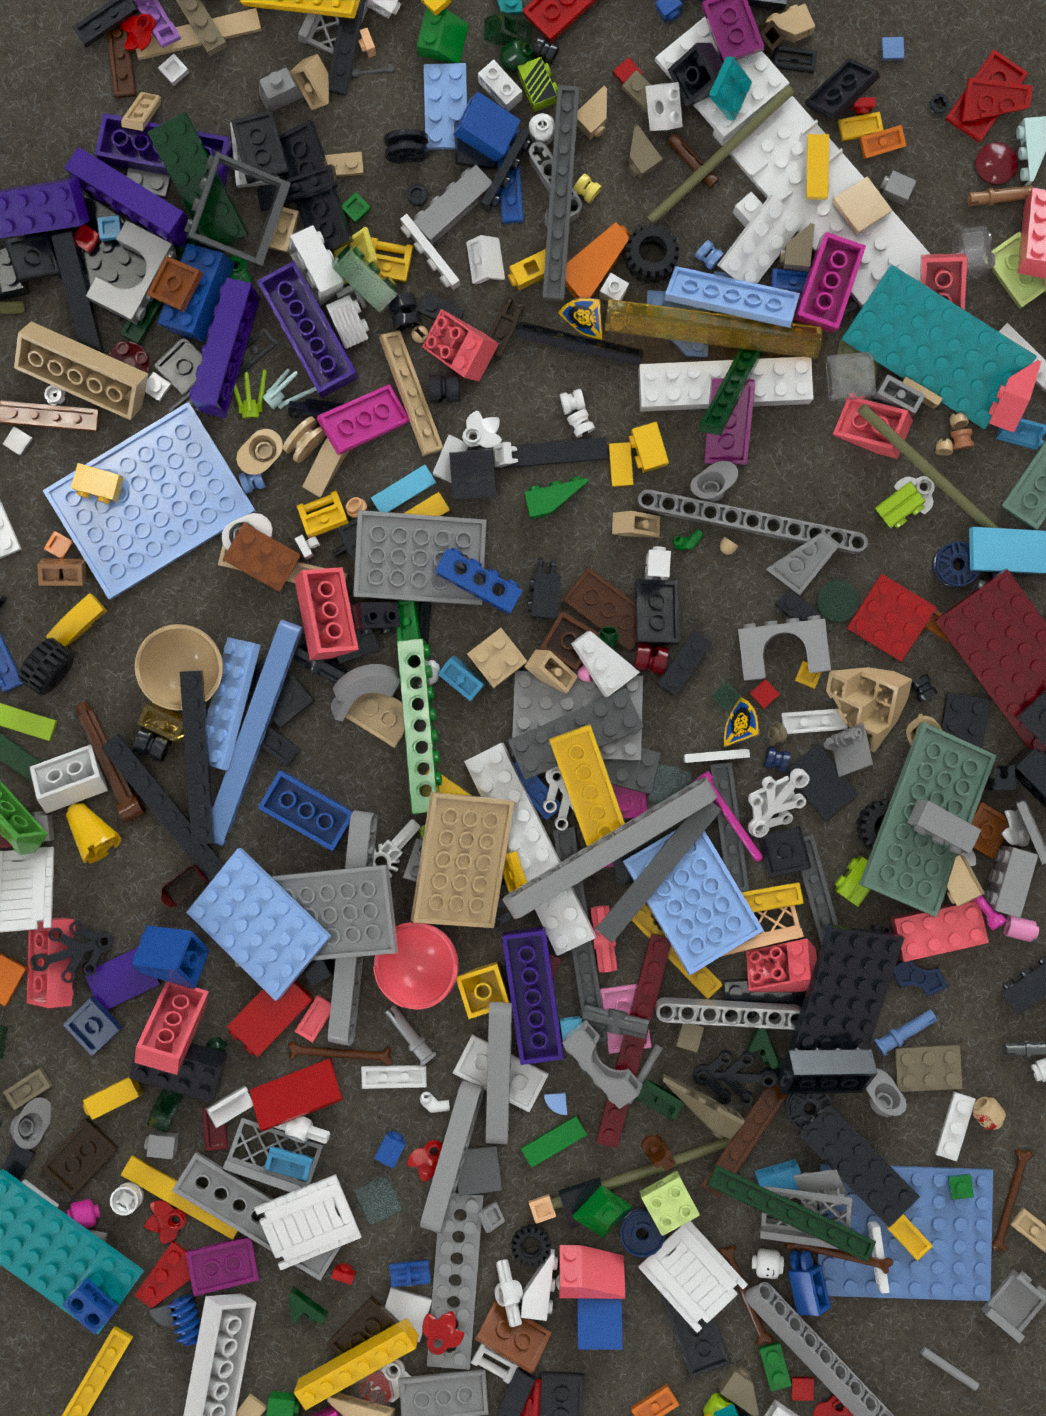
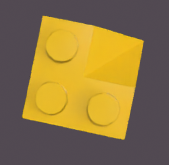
M498 961L457 976V984L468 1019L489 1013L490 1002L510 1003Z

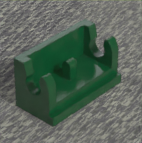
M646 1078L642 1084L639 1096L634 1099L657 1111L669 1120L674 1121L685 1103L675 1094Z

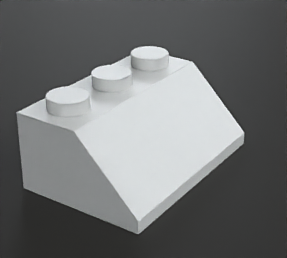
M313 225L290 235L289 254L298 266L319 306L334 297L335 293L342 290L345 280L344 275L334 265L333 262L335 260L332 252L326 250L321 232H317Z
M91 744L30 767L36 798L46 814L108 791L105 777Z

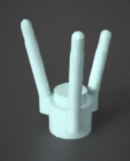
M286 369L273 386L266 391L267 393L263 395V398L273 410L277 406L281 410L290 401L301 399L317 391V389L313 387L283 401L282 399L285 396L281 390L298 374L297 371H294L281 384L290 372V369Z

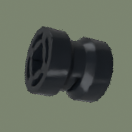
M540 36L534 45L531 56L534 58L541 57L544 63H548L551 66L560 46L555 43L547 44V40Z
M928 674L919 677L920 679L911 683V689L916 691L918 702H922L938 693L937 689L930 684L931 678Z

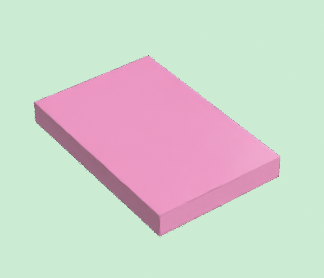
M637 983L600 989L602 1007L604 1009L622 1010L629 1015ZM649 1030L644 1049L652 1047ZM607 1032L609 1054L620 1051L624 1034L618 1035Z

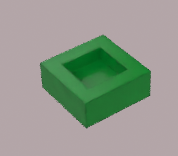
M356 192L342 205L343 212L355 224L371 211V207Z
M969 1173L947 1176L950 1198L952 1200L974 1197L972 1178Z

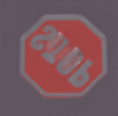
M380 1370L350 1385L352 1396L368 1400L370 1403L375 1402L388 1406L394 1398L392 1382Z

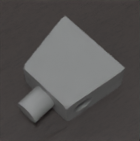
M287 68L272 72L269 76L259 81V95L267 111H275L304 97Z

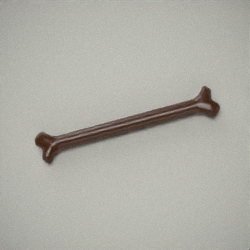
M294 1041L288 1044L290 1050L289 1058L291 1060L298 1055L379 1060L386 1066L393 1062L390 1057V1047L381 1052L304 1047L297 1045Z
M1017 1149L1014 1151L1018 1161L997 1234L992 1241V1251L1000 1249L1005 1252L1008 1250L1004 1239L1026 1163L1033 1158L1030 1150L1022 1152Z
M790 1242L785 1243L787 1250L800 1249L881 1269L884 1274L889 1273V1267L893 1266V1260L889 1257L885 1259L870 1257L869 1262H865L840 1249Z
M736 1246L720 1247L718 1252L742 1277L734 1258ZM737 1284L758 1334L755 1342L756 1345L760 1346L765 1342L768 1344L772 1343L773 1336L766 1332L760 1316L746 1300L747 1286L742 1289Z

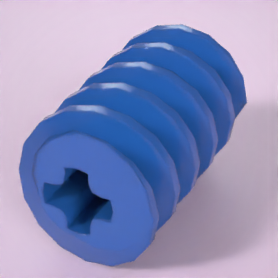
M194 1294L180 1296L167 1305L168 1308H175L169 1315L170 1317H177V1319L171 1322L172 1325H179L174 1330V1334H181L176 1339V1342H183L185 1346L197 1343L200 1325L198 1324L200 1319L196 1316L198 1313L197 1308H193L196 1305L195 1300L192 1299Z

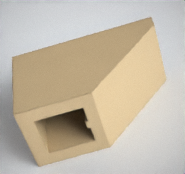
M806 4L800 6L793 5L781 14L774 13L765 22L773 20L785 35L784 39L792 43L812 35L815 29V24Z

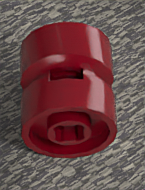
M638 643L634 668L642 671L650 669L652 673L663 675L669 648L662 646L652 648L651 644Z

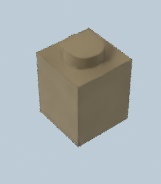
M680 1023L675 1045L697 1052L704 1026L701 1024Z

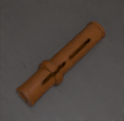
M677 132L668 139L667 143L690 166L693 173L706 162L696 155ZM711 171L702 181L711 189L718 183L719 178Z

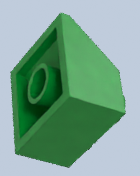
M426 7L417 43L418 56L448 63H460L469 24L446 9H443L435 16Z

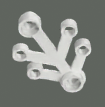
M555 767L546 771L545 774L546 781L550 785L543 808L548 813L556 810L555 797L559 788L563 796L558 817L555 819L554 824L558 830L562 831L568 827L566 819L569 805L572 809L573 807L561 773L558 780L553 779L555 773H560L559 768ZM552 802L554 804L553 808L547 809V803ZM560 820L565 821L562 827L557 825Z
M794 769L790 773V781L776 798V781L770 776L762 780V786L766 790L767 809L763 814L761 811L762 797L758 793H753L749 796L748 801L753 809V819L748 824V831L752 836L763 837L771 827L790 824L793 816L788 810L802 808L806 805V799L802 794H795L792 800L784 802L795 788H803L808 784L809 776L803 769ZM779 813L778 817L771 818L774 814Z

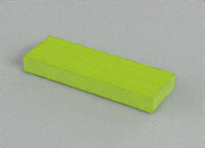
M0 703V726L44 740H52L57 720Z

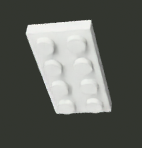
M770 194L717 266L733 279L757 284L778 257L781 250L784 249L786 243L791 240L803 224V221L774 195Z

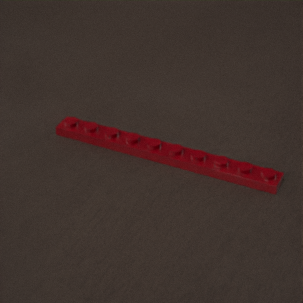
M654 933L650 934L629 1013L632 1016L649 1019V1026L671 947L667 937ZM624 1034L614 1070L629 1069L636 1077L646 1039ZM607 1098L596 1143L614 1148L618 1147L629 1103L619 1109Z

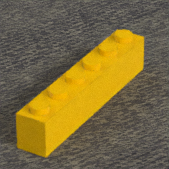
M405 1318L300 1377L294 1394L304 1409L307 1410L416 1349L419 1334L409 1319Z

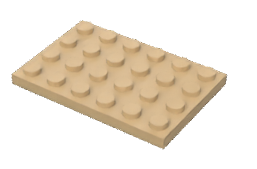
M440 792L430 793L410 921L413 923L494 928L513 814V800Z

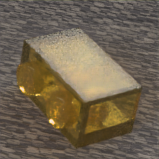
M154 702L145 704L137 724L174 742L184 739L183 715L163 708Z

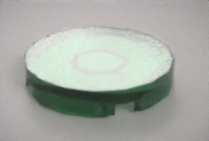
M833 580L826 583L818 591L816 598L819 613L826 620L835 623L844 622L853 617L860 603L859 594L855 587L843 580Z

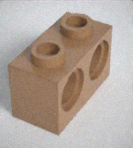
M42 558L37 564L39 586H83L87 580L85 559Z

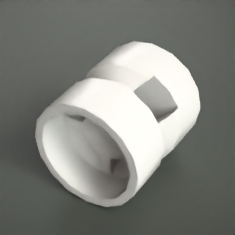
M125 1182L120 1185L110 1198L112 1210L119 1215L133 1213L143 1202L144 1191L142 1187L133 1182Z

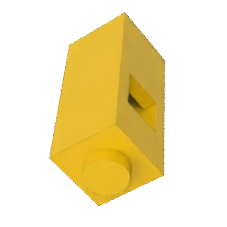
M546 249L509 266L510 274H508V278L513 287L517 286L518 290H521L544 279Z
M130 1076L85 1098L83 1100V1109L93 1120L138 1098L143 1094V1091L138 1081L130 1079Z

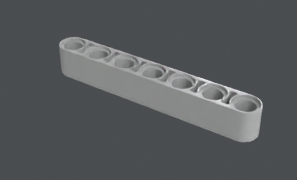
M662 997L655 1004L658 1019L666 1023L795 1030L797 1020H790L791 1016L797 1013L800 1014L801 1007L795 1004ZM663 1006H669L671 1008V1010L668 1013L660 1012V1009ZM686 1007L693 1009L692 1012L687 1015L681 1012ZM706 1009L714 1010V1013L710 1016L703 1014ZM728 1010L736 1011L732 1017L725 1016V1013ZM751 1011L757 1012L754 1018H748L747 1014ZM771 1013H779L776 1019H769Z
M490 1002L486 1109V1143L508 1144L512 1003Z
M463 1080L459 1087L421 1218L420 1227L439 1234H442L445 1229L483 1098V1086Z

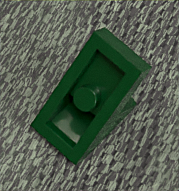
M755 1028L745 1051L754 1053L762 1049L763 1051L759 1053L764 1065L768 1064L771 1069L778 1067L779 1063L765 1028Z
M293 1286L289 1293L293 1326L303 1312L311 1322H318L322 1325L328 1311Z

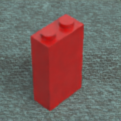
M297 980L277 1001L262 989L227 1026L228 1032L235 1040L240 1039L245 1044L244 1048L249 1054H255L258 1057L314 997Z

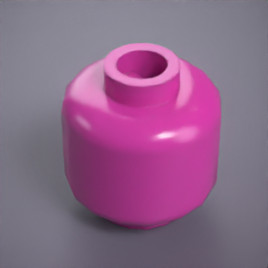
M90 1199L74 1202L70 1205V1209L67 1210V1215L86 1229L94 1227L96 1225V1218L100 1217L98 1204L93 1205Z

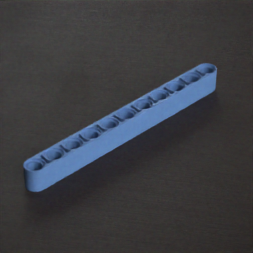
M281 620L277 627L234 747L229 770H226L213 806L215 843L221 846L226 844V835L231 831L303 627L285 620Z

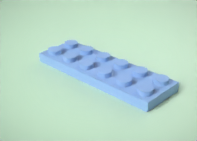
M675 266L664 300L791 328L800 293Z
M227 637L222 657V679L218 689L212 696L206 718L209 764L212 767L229 770L261 646L259 644Z

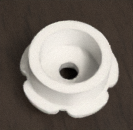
M53 385L46 388L44 396L50 405L61 404L65 400L64 390Z

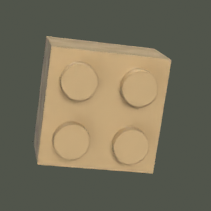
M502 628L498 629L467 653L493 688H496L528 662Z

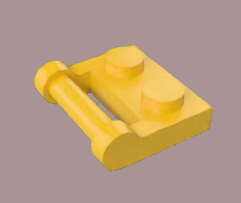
M372 237L371 241L375 254L378 249L404 254V259L376 254L377 263L369 276L407 283L414 245L407 244L403 246L387 243Z
M337 490L330 492L331 495L303 505L302 503L297 505L309 539L349 523ZM331 503H334V504L331 505V506H328V507H326V508H323V509H321V510L315 511V512L310 513V514L307 515L308 512H311V511L316 510V509H318V508H321V507H323V506H326V505H329V504H331Z

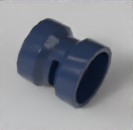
M769 747L763 767L769 769L776 767L778 771L785 773L791 753L787 751L780 753L776 748Z

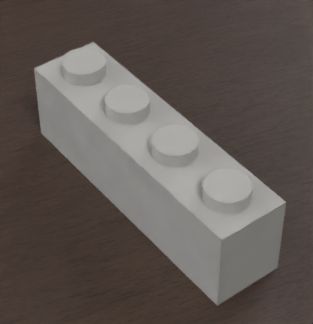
M477 165L473 168H467L462 173V178L456 183H450L445 189L446 192L441 197L436 196L430 202V207L425 211L421 210L414 217L413 222L431 245L484 198L492 181Z

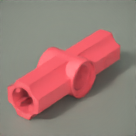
M609 905L591 907L593 930L597 936L593 939L594 950L596 949L599 972L617 970L614 949L616 942H609L595 930L610 911Z

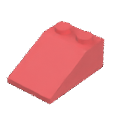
M1035 361L1008 378L1005 386H1000L996 398L999 400L998 402L993 401L988 413L992 415L989 424L1011 432L1015 431L1030 401L1042 361Z
M848 396L833 435L876 454L898 459L900 451L857 411L863 404H866L904 440L913 422L909 411Z
M560 1245L559 1298L625 1299L624 1255L583 1245Z

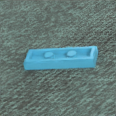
M423 465L374 495L371 499L379 512H391L435 485L436 481L426 465Z

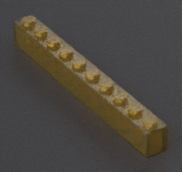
M611 299L608 300L605 331L817 359L823 340L822 329L816 326L792 323L791 328L733 315Z

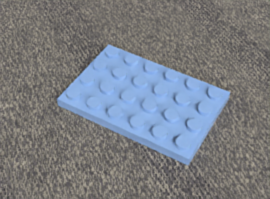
M675 831L622 861L633 881H635ZM705 831L646 902L689 975L764 931Z
M238 848L186 912L275 1001L284 995L332 937L242 848Z

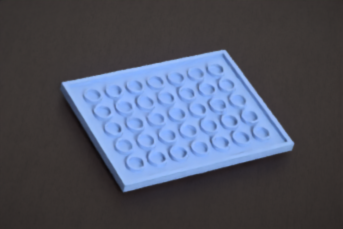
M189 402L85 464L118 474L124 478L117 503L110 501V504H105L97 501L98 497L90 495L88 499L76 495L77 491L71 488L75 471L43 490L109 600L114 599L222 533L230 522L256 512Z

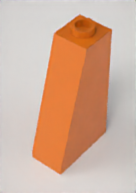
M615 222L566 264L565 286L576 299H592L626 249L630 234L623 225L619 226Z

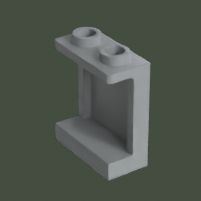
M1013 1269L990 1297V1301H987L981 1310L1020 1343L1025 1338L1021 1332L1046 1303V1290L1040 1285L1037 1287L1033 1286L1030 1283L1032 1279L1025 1272L1021 1271L1018 1273Z

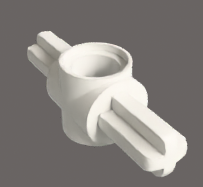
M304 1116L274 1127L285 1131L286 1137L300 1143L311 1139L326 1144L330 1138L329 1131L314 1127L312 1121Z
M505 1259L496 1262L500 1283L495 1287V1298L499 1305L505 1306L509 1326L515 1327L522 1324L518 1303L523 1298V1290L518 1281L512 1280L509 1262Z

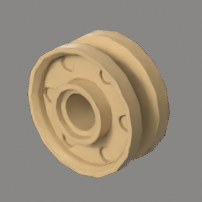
M312 416L305 419L294 429L282 448L287 454L295 451L293 460L297 463L304 461L321 444L326 436L321 426L314 430L317 420Z

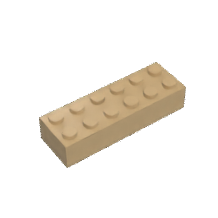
M32 321L18 332L15 369L129 420L141 410L148 373Z

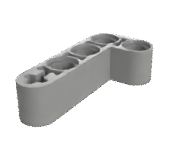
M535 142L529 148V161L550 193L551 176H547L544 172L548 169L552 170L553 156L544 143ZM535 152H537L538 154L542 153V164L540 157L538 155H535ZM573 187L571 205H575L578 209L574 212L570 211V223L580 216L582 202ZM549 209L545 212V226L547 229Z

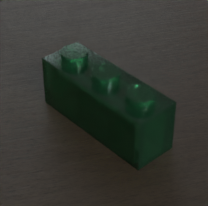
M348 244L332 261V268L378 312H381L398 295L395 288L397 285L389 276L385 278L380 273L381 269L373 261L369 263L364 258L366 256L359 247L356 246L354 248L351 244Z

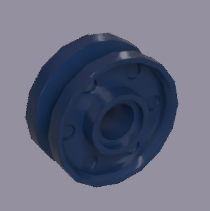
M962 541L952 542L941 547L934 555L932 561V569L936 579L943 585L951 588L962 587L973 582L980 572L970 571L969 544ZM954 559L960 562L959 570H956L953 567L952 563Z
M647 1208L630 1210L619 1224V1236L623 1247L636 1257L654 1255L661 1249L665 1241V1235H661ZM639 1228H646L648 1230L647 1234L643 1237L638 1236L636 1232Z

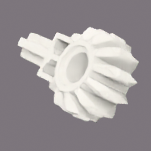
M411 819L392 841L388 839L383 845L379 844V852L376 849L374 850L373 866H377L376 858L383 856L387 860L389 869L397 872L398 868L393 866L392 863L397 864L400 862L398 858L403 853L401 849L421 826Z

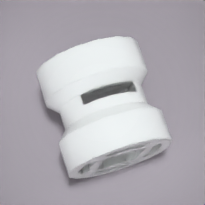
M581 389L574 390L572 394L566 392L560 394L565 415L570 414L575 409L578 411L586 409Z
M586 409L577 411L567 418L569 424L575 429L574 434L576 438L582 437V433L586 431L590 433L595 429L593 422H590L588 419L589 414Z

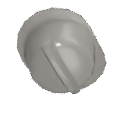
M729 461L715 462L692 479L690 484L691 491L700 500L715 503L723 498L725 491L737 481L738 469L735 464Z
M877 1069L878 1074L866 1088L870 1096V1106L875 1113L886 1118L899 1116L906 1110V1099L888 1073Z
M41 1097L32 1099L26 1104L22 1112L12 1120L10 1132L12 1139L15 1140L20 1148L31 1149L38 1145L49 1126L51 1103L47 1099Z

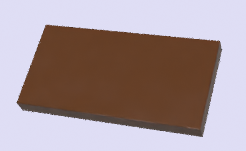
M587 567L562 602L600 630L604 626L615 627L619 634L617 643L631 652L637 644L635 602Z

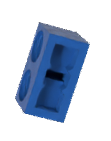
M87 1277L71 1292L62 1304L70 1314L76 1317L93 1334L112 1317L119 1307Z

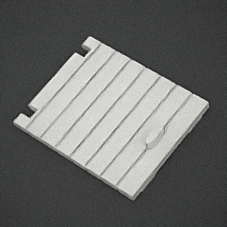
M39 847L35 853L20 855L14 850L0 851V933L38 929V922H44V929L52 928L54 847Z
M336 1174L254 1208L257 1215L263 1212L266 1217L261 1218L259 1221L275 1258L281 1256L284 1258L283 1261L278 1263L280 1270L362 1238Z
M691 1221L678 1227L664 1241L657 1253L647 1257L638 1265V1268L697 1333L702 1329L698 1323L701 1318L708 1323L738 1295L733 1289L737 1284L742 1289L748 1285Z

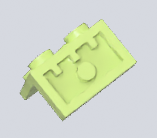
M678 1171L639 1191L661 1235L671 1232L700 1215Z

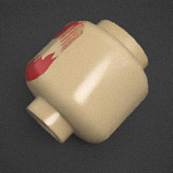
M981 1097L974 1103L973 1116L982 1128L996 1130L1003 1125L1006 1114L996 1099Z

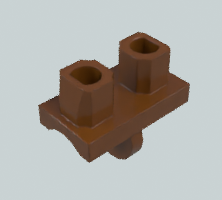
M658 1133L655 1136H646L642 1140V1149L656 1169L662 1166L668 1171L676 1163L671 1157L673 1153Z

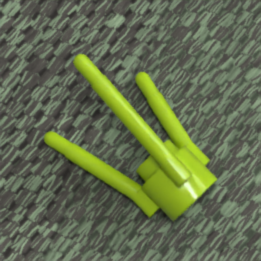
M266 369L262 372L257 404L256 400H251L249 374L247 372L244 373L246 400L243 401V404L235 384L234 394L239 414H242L244 419L250 417L259 418V412H263L262 402L266 382Z

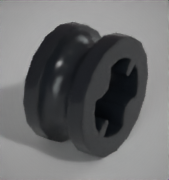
M944 94L934 95L929 102L931 113L934 115L944 114L950 103L948 97ZM938 100H941V105L943 106L940 109L936 108L937 104L934 101L937 103Z

